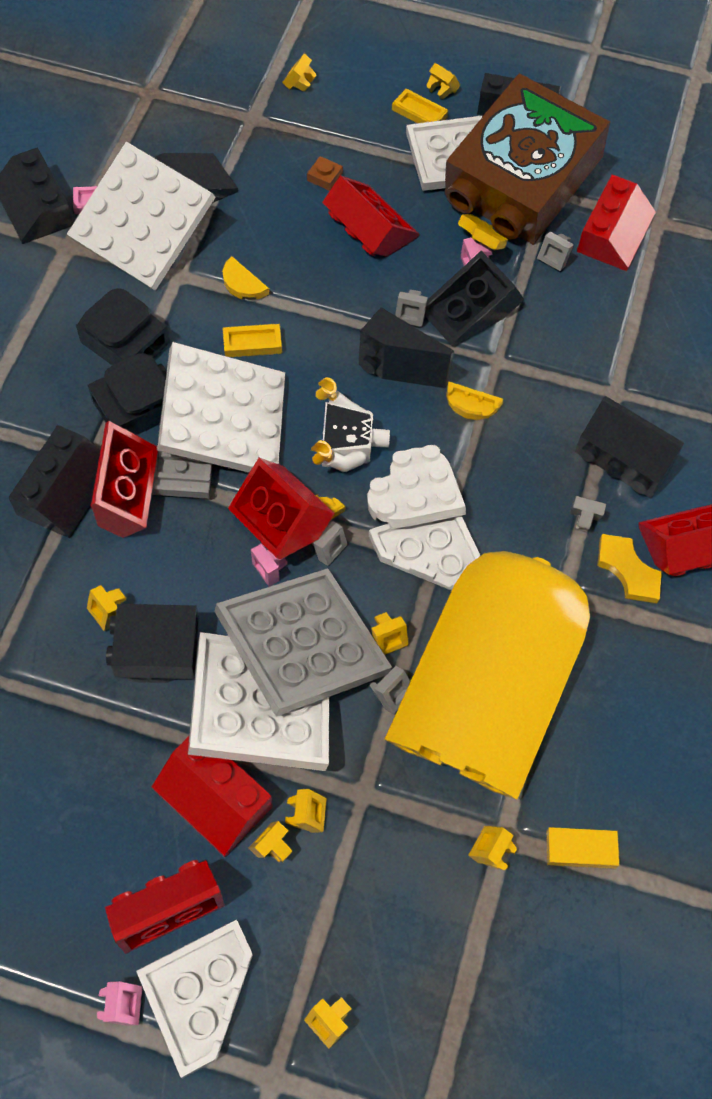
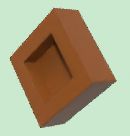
M320 156L307 172V181L330 191L340 175L343 174V166Z

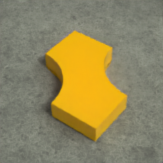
M472 214L461 215L458 224L470 232L473 239L493 250L505 248L508 239L497 233L491 224Z
M602 534L599 542L597 566L609 570L618 577L624 587L626 599L657 604L660 599L662 571L647 566L639 559L633 547V539Z

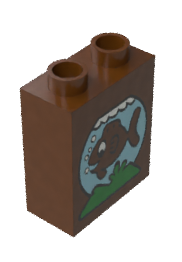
M519 73L446 160L445 195L447 200L455 209L462 213H471L473 210L487 218L500 235L508 239L520 237L534 245L602 159L610 121Z

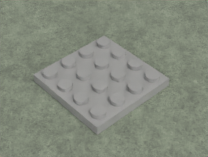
M328 568L216 603L214 612L276 717L386 676L392 669L391 664Z

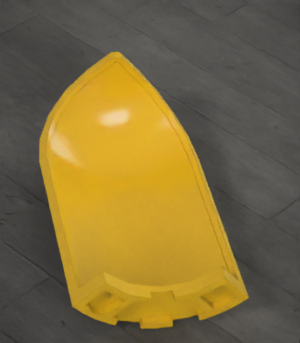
M512 552L484 553L468 564L454 584L384 740L406 753L426 759L440 766L443 763L459 770L460 775L490 791L517 800L585 639L590 613L587 596L578 583L561 571L551 567V564L542 558L534 557L532 559Z

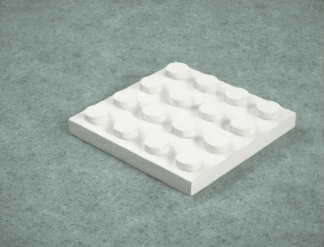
M125 142L67 235L156 291L214 201L215 196L210 191L130 143Z
M173 342L169 350L157 451L245 472L251 471L258 457L278 464L285 372Z
M200 632L188 755L326 771L329 765V697L276 717L230 637Z

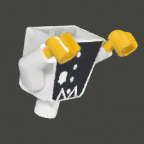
M326 377L319 382L321 388L316 391V397L319 400L328 398L329 403H326L323 441H318L311 448L312 451L317 452L312 457L314 464H322V467H333L342 472H347L370 462L371 446L389 448L390 430L372 429V412L363 409L339 391H336V383L331 378Z

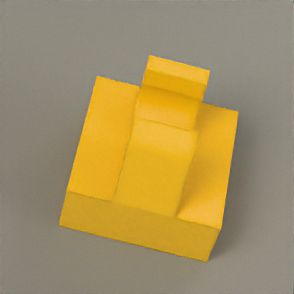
M303 54L291 68L282 83L288 89L294 86L305 92L316 77V73L309 65L312 60L306 54Z
M434 63L429 70L431 73L427 83L429 91L433 92L437 86L441 85V89L437 93L439 98L444 99L451 92L455 94L460 87L456 76L437 63Z
M102 585L90 590L87 609L103 631L110 629L111 615H116L117 603L121 604V602L126 601V597L119 588L106 592Z
M387 612L374 617L377 626L371 628L372 636L384 655L408 646L407 626L401 616L391 619Z
M310 789L297 790V795L289 797L287 800V804L295 807V815L293 817H285V822L311 833L323 832L327 798Z
M279 821L271 822L248 849L258 858H265L269 853L278 862H283L292 852L290 847L282 840L288 830Z
M484 826L468 856L477 863L485 864L495 869L506 870L508 865L501 858L505 852L515 854L517 848L512 842L514 835L503 827Z
M342 997L331 1007L324 999H321L311 1009L304 1021L327 1048L330 1049L348 1029V1026L342 1020L352 1008Z

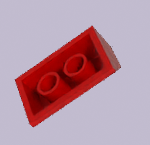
M613 174L611 175L583 228L577 248L578 253L624 271L628 270L656 213L637 183Z
M340 175L322 202L329 209L328 214L336 221L342 222L346 226L345 231L353 238L363 242L362 248L373 256L379 254L388 257L417 239L420 235L368 184Z
M111 421L105 423L91 507L98 527L124 538L147 526L158 451L156 445Z
M258 457L228 507L241 523L278 559H282L318 540L335 514L284 466Z
M712 504L638 522L639 529L655 566L668 575L678 576L685 574L686 570L712 567Z
M189 735L172 752L153 783L152 789L220 854L226 857L273 808L272 796L233 760L188 755Z
M198 860L190 861L182 865L178 869L179 873L166 878L164 875L156 877L145 884V889L132 894V891H127L111 900L112 904L105 907L115 943L125 954L225 907L219 887L206 860L200 863Z

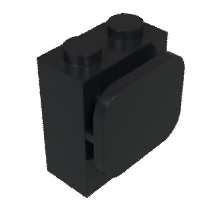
M121 288L110 290L83 314L79 323L76 324L80 342L111 365L141 353L149 356L152 355L154 358L170 343L167 325L151 315L145 303Z
M142 353L133 355L110 366L105 371L103 378L87 385L91 400L105 423L111 421L135 435H139L160 424L167 371L162 363L157 365L152 355L149 356Z
M117 603L116 615H111L110 634L114 635L113 646H108L106 652L107 666H111L115 677H126L129 681L144 683H168L174 679H195L199 629L197 605Z

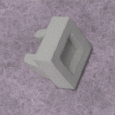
M549 232L545 236L537 259L561 271L565 267L574 245L570 243L571 238L562 233L556 235Z
M411 289L409 293L400 292L395 316L410 325L422 327L428 297L421 296V291Z
M576 496L570 510V514L578 516L575 529L588 532L592 520L600 521L603 517L606 504Z
M334 521L325 528L320 538L312 543L318 560L327 566L348 545L343 527Z
M395 666L378 684L372 682L370 687L374 695L382 703L384 709L394 714L400 706L410 680L403 669Z

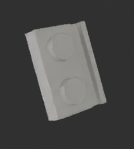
M158 451L151 495L209 499L213 464Z

